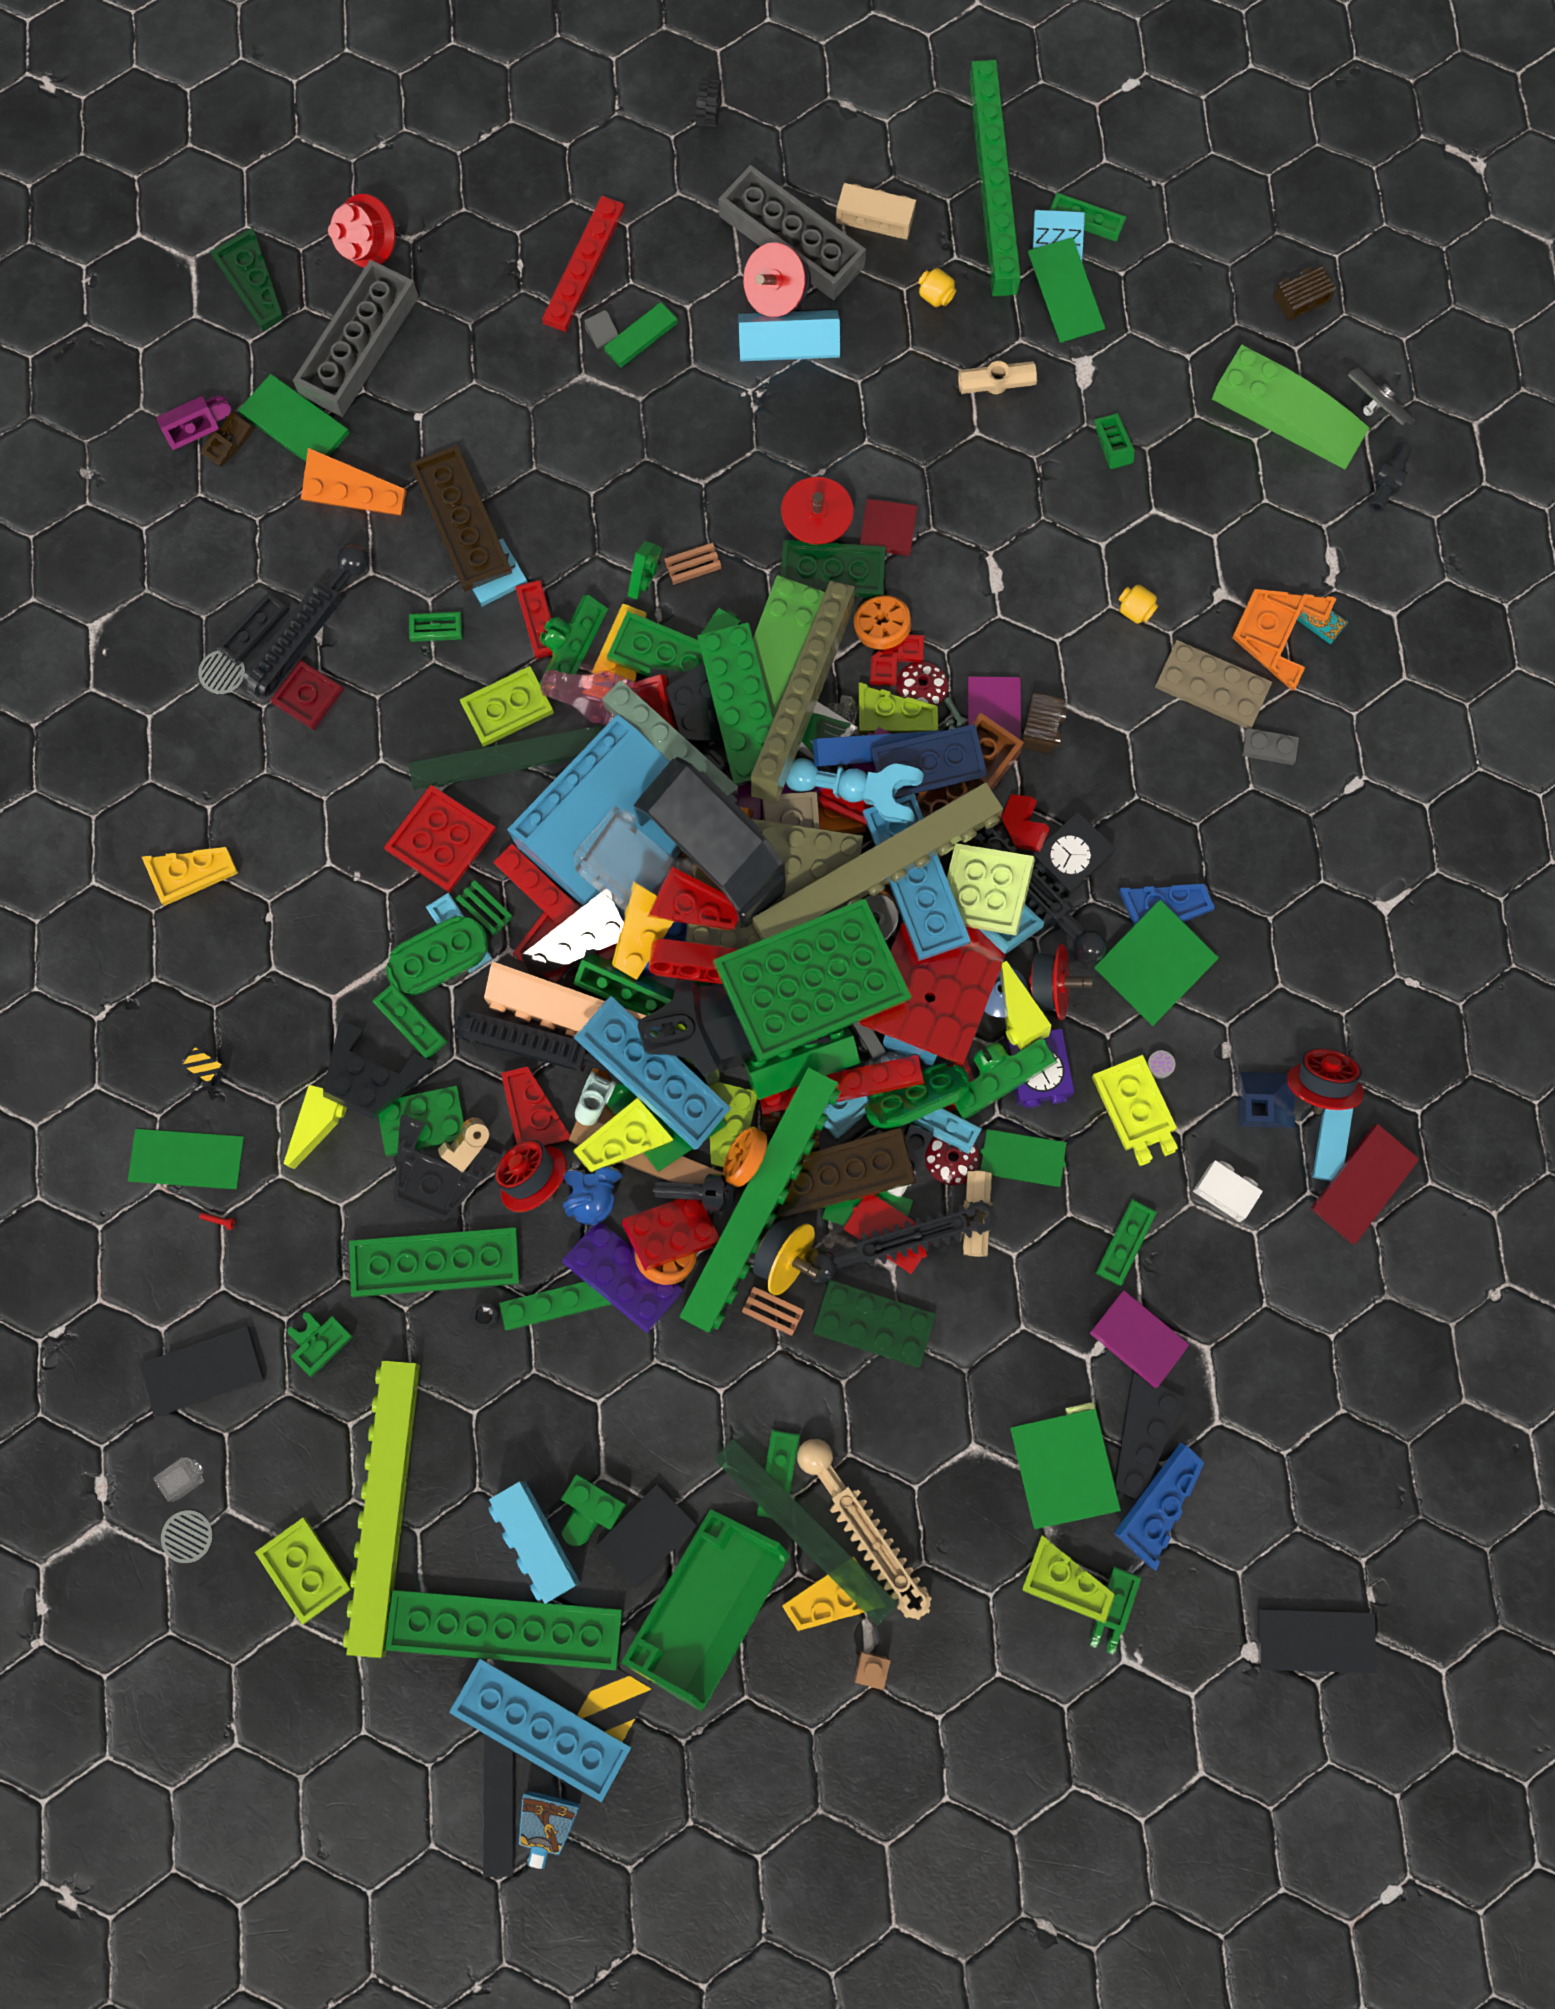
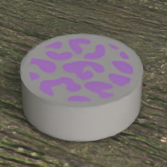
M1160 1050L1154 1052L1148 1058L1147 1065L1153 1077L1163 1079L1174 1071L1175 1059L1169 1052Z

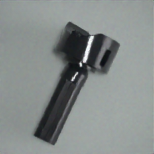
M708 1174L704 1184L656 1181L653 1188L655 1198L703 1200L706 1211L721 1212L732 1205L734 1201V1185L726 1182L722 1174Z

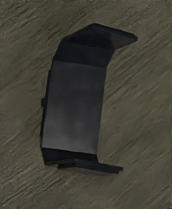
M677 756L668 763L634 803L633 806L638 824L643 826L652 819L723 891L736 909L738 925L741 928L744 926L747 928L752 923L753 917L767 910L785 893L784 862L767 838L759 831L760 828L735 804L738 800L731 793L727 796L703 771L699 772L691 763Z

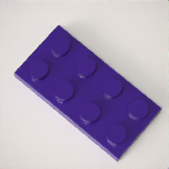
M602 1222L594 1225L562 1261L563 1264L646 1333L654 1327L684 1291L677 1284L663 1285L646 1278L637 1267L635 1250Z

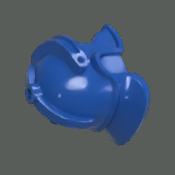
M603 1167L596 1170L595 1174L584 1175L579 1171H566L563 1179L573 1190L572 1194L566 1198V1202L562 1205L567 1216H575V1220L588 1225H597L598 1222L606 1219L612 1212L615 1204V1197L612 1194L613 1184L623 1177L620 1171L613 1167Z

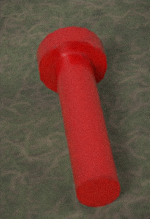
M203 1212L199 1215V1219L224 1225L228 1230H232L235 1226V1218L232 1217L225 1219Z

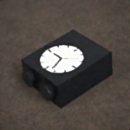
M1077 812L1043 844L1040 852L1035 851L1032 856L1035 858L1033 869L1037 868L1039 870L1038 875L1041 877L1044 875L1054 885L1052 889L1055 892L1060 891V895L1063 894L1065 897H1069L1112 857L1116 848Z

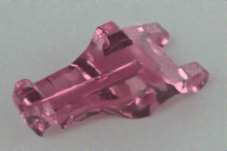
M549 669L543 675L541 692L543 696L552 697L553 699L573 705L591 722L608 725L615 716L604 707L602 698L620 680L633 692H639L641 684L607 670L576 675Z

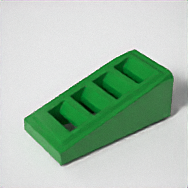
M1116 413L1095 419L1094 425L1110 469L1133 463L1135 450L1119 414ZM1116 426V428L1104 430V428Z

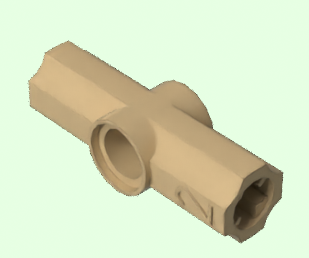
M995 361L989 367L959 370V390L961 394L982 391L1000 394L1007 388L1036 385V366L1034 362L1006 364L1002 361ZM994 376H999L1002 379H995Z
M985 1171L967 1172L966 1201L963 1203L965 1210L969 1207L970 1202L975 1203L983 1200V1202L988 1203L990 1206L992 1205V1202H990L991 1173ZM981 1210L976 1211V1217L971 1219L968 1218V1215L964 1217L968 1227H970V1222L975 1220L979 1224H984V1218L988 1217V1214H982ZM972 1231V1238L970 1239L964 1234L963 1255L988 1256L989 1231L983 1233V1235Z

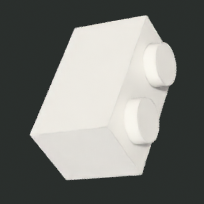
M1216 1160L1209 1165L1193 1190L1194 1193L1238 1222L1246 1219L1263 1191L1257 1188L1258 1184L1251 1178L1246 1176L1240 1177L1234 1173V1168L1224 1161L1217 1162Z

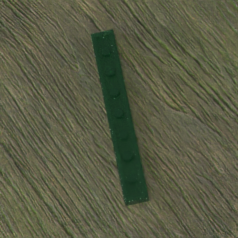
M608 724L410 762L408 765L412 787L414 790L428 788L430 785L438 786L575 759Z
M735 1439L714 1459L877 1625L898 1605Z

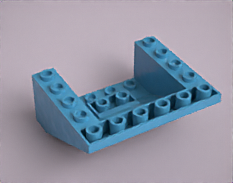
M617 714L507 830L519 851L582 905L593 899L608 886L625 920V911L627 905H629L633 881L655 893L663 884L668 874L662 867L677 846L652 819L645 825L640 826L633 806L670 761L635 727Z

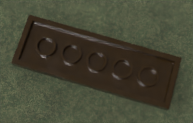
M458 445L411 462V468L464 592L512 574L509 562Z
M894 1129L811 1152L809 1155L804 1154L799 1163L803 1165L796 1180L791 1178L787 1186L790 1193L783 1205L778 1203L774 1214L777 1215L775 1221L916 1183L903 1129Z

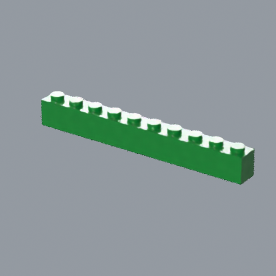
M996 60L972 61L969 83L992 296L1017 295L1020 283V269Z
M808 1067L767 1146L764 1159L758 1171L749 1181L682 1310L680 1318L708 1333L712 1332L714 1328L719 1330L726 1317L722 1312L727 1303L731 1305L739 1291L735 1287L739 1279L744 1280L749 1273L752 1265L748 1262L752 1254H756L763 1240L761 1238L766 1228L769 1230L772 1228L777 1218L774 1211L778 1203L783 1205L790 1193L787 1186L791 1178L796 1180L803 1167L799 1163L803 1155L810 1154L816 1140L812 1139L816 1130L819 1129L821 1131L829 1117L825 1112L830 1104L833 1106L836 1104L841 1094V1091L838 1090L840 1085L838 1082Z

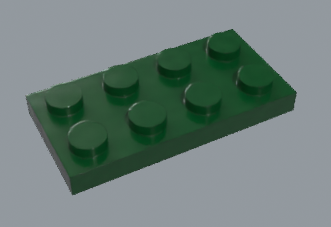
M783 540L781 577L826 592L829 582L833 581L855 586L854 597L873 598L883 595L886 547L837 543L809 544L803 541Z
M829 1280L813 1334L920 1368L936 1314Z

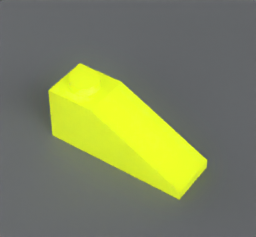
M1005 961L1001 966L1000 978L1007 1030L1006 1035L1013 1045L1017 1044L1022 1051L1039 1039L1048 1037L1052 1025L1009 963Z
M312 1085L308 1087L283 1163L289 1168L295 1169L338 1124L339 1118H343L346 1113V1107L323 1097V1088Z

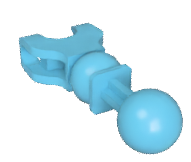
M799 758L794 760L786 784L791 790L798 793L808 792L815 786L832 789L836 798L841 796L849 802L864 800L865 804L875 806L880 816L888 822L911 824L915 817L913 811L909 807L896 803L895 794L903 786L920 785L924 773L914 767L892 764L881 772H868V775L857 768L844 771L842 767H839L837 774L818 771L812 761Z

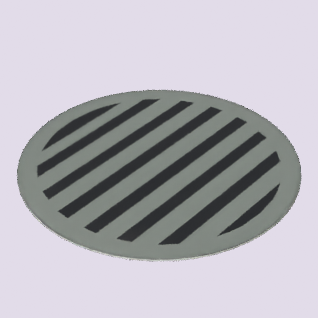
M215 651L207 655L201 662L198 671L199 680L203 687L212 693H229L242 683L245 666L243 661L237 666L219 651Z
M191 1510L181 1511L171 1516L165 1523L161 1533V1544L164 1552L172 1560L179 1563H191L200 1559L208 1551L212 1542L210 1523L202 1514Z

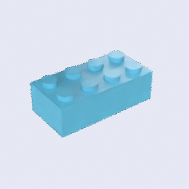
M518 1482L489 1499L492 1505L488 1507L489 1512L496 1523H502L505 1529L502 1536L510 1549H516L519 1555L516 1562L524 1575H530L533 1581L530 1588L538 1601L542 1599L546 1604L581 1583L526 1482Z

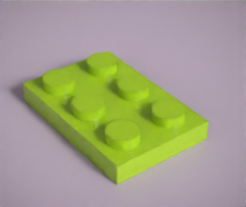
M530 666L459 699L483 747L554 713Z
M306 1517L297 1521L255 1552L302 1625L352 1590L350 1584Z

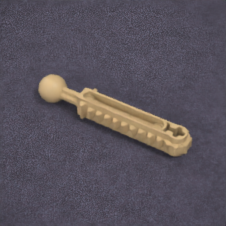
M818 1438L804 1441L797 1452V1461L800 1468L805 1473L817 1475L834 1502L830 1509L831 1513L841 1512L836 1519L837 1522L847 1521L844 1531L853 1530L854 1533L850 1538L851 1541H861L857 1550H867L863 1558L865 1561L874 1560L870 1569L872 1571L880 1569L877 1576L878 1580L887 1579L883 1588L885 1590H894L890 1598L892 1600L898 1599V1605L896 1606L898 1610H901L906 1618L910 1617L919 1620L920 1617L930 1612L929 1607L932 1598L926 1592V1587L917 1586L920 1581L918 1576L910 1578L913 1572L912 1567L903 1568L907 1561L906 1558L897 1559L896 1556L900 1551L898 1547L890 1549L893 1539H884L883 1536L887 1530L885 1528L877 1530L876 1528L880 1520L878 1518L870 1520V1516L874 1511L872 1509H863L867 1503L865 1499L857 1501L860 1491H851L831 1466L833 1452L830 1446ZM910 1585H912L909 1589L915 1597L921 1596V1599L918 1601L920 1607L917 1609L913 1606L908 1608L909 1598L905 1593L902 1595L899 1593L908 1590Z

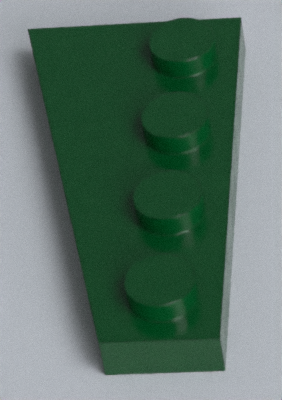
M253 227L210 251L213 259L262 332L284 320Z

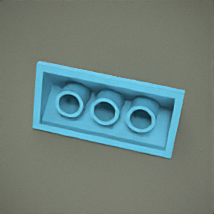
M838 310L789 312L780 317H769L761 313L738 314L740 361L840 357V319Z

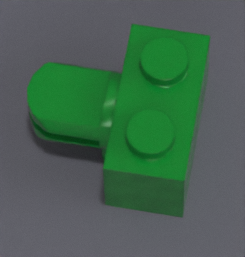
M576 1474L561 1499L574 1507L562 1528L563 1539L569 1545L580 1546L587 1542L598 1523L612 1530L627 1504L581 1475Z

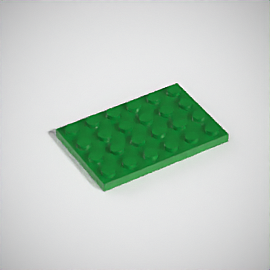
M866 899L847 905L713 961L758 1063L902 1004L912 998Z

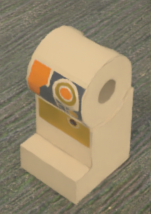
M470 1118L465 1121L462 1126V1132L451 1146L444 1141L438 1149L441 1158L463 1172L489 1139V1131L485 1123L479 1118Z

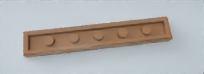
M576 1121L568 1141L580 1145L605 1124L597 1121L593 1125L586 1126ZM644 1153L621 1161V1163L668 1182L704 1184L708 1174L724 1175L722 1172L683 1156L660 1172H657Z

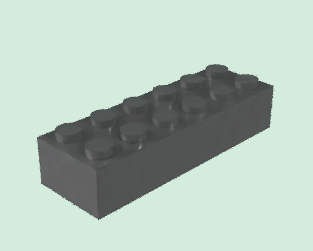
M751 165L719 198V217L760 247L767 243H782L792 248L802 258L808 268L809 283L832 300H835L865 267L866 249Z
M370 260L293 379L299 395L343 417L419 298L414 281Z

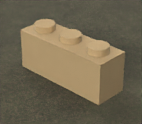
M844 183L837 206L836 223L907 240L915 214L916 200L903 195L889 194L882 190L864 188L857 184Z

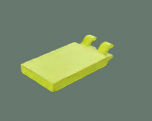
M1143 1055L1093 1074L1092 1079L1125 1151L1133 1148L1140 1166L1151 1162L1150 1160L1153 1158L1147 1146L1160 1142V1147L1165 1156L1175 1153V1150L1178 1148L1171 1132L1176 1131L1177 1127Z

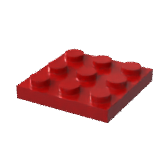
M430 785L385 845L384 849L451 893L496 832V828Z

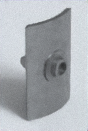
M1359 368L1349 372L1348 376L1373 398L1371 403L1363 410L1365 415L1374 416L1377 410L1382 407L1401 425L1405 423L1412 425L1415 419L1395 402L1396 400L1393 396L1396 393L1384 383L1381 387Z

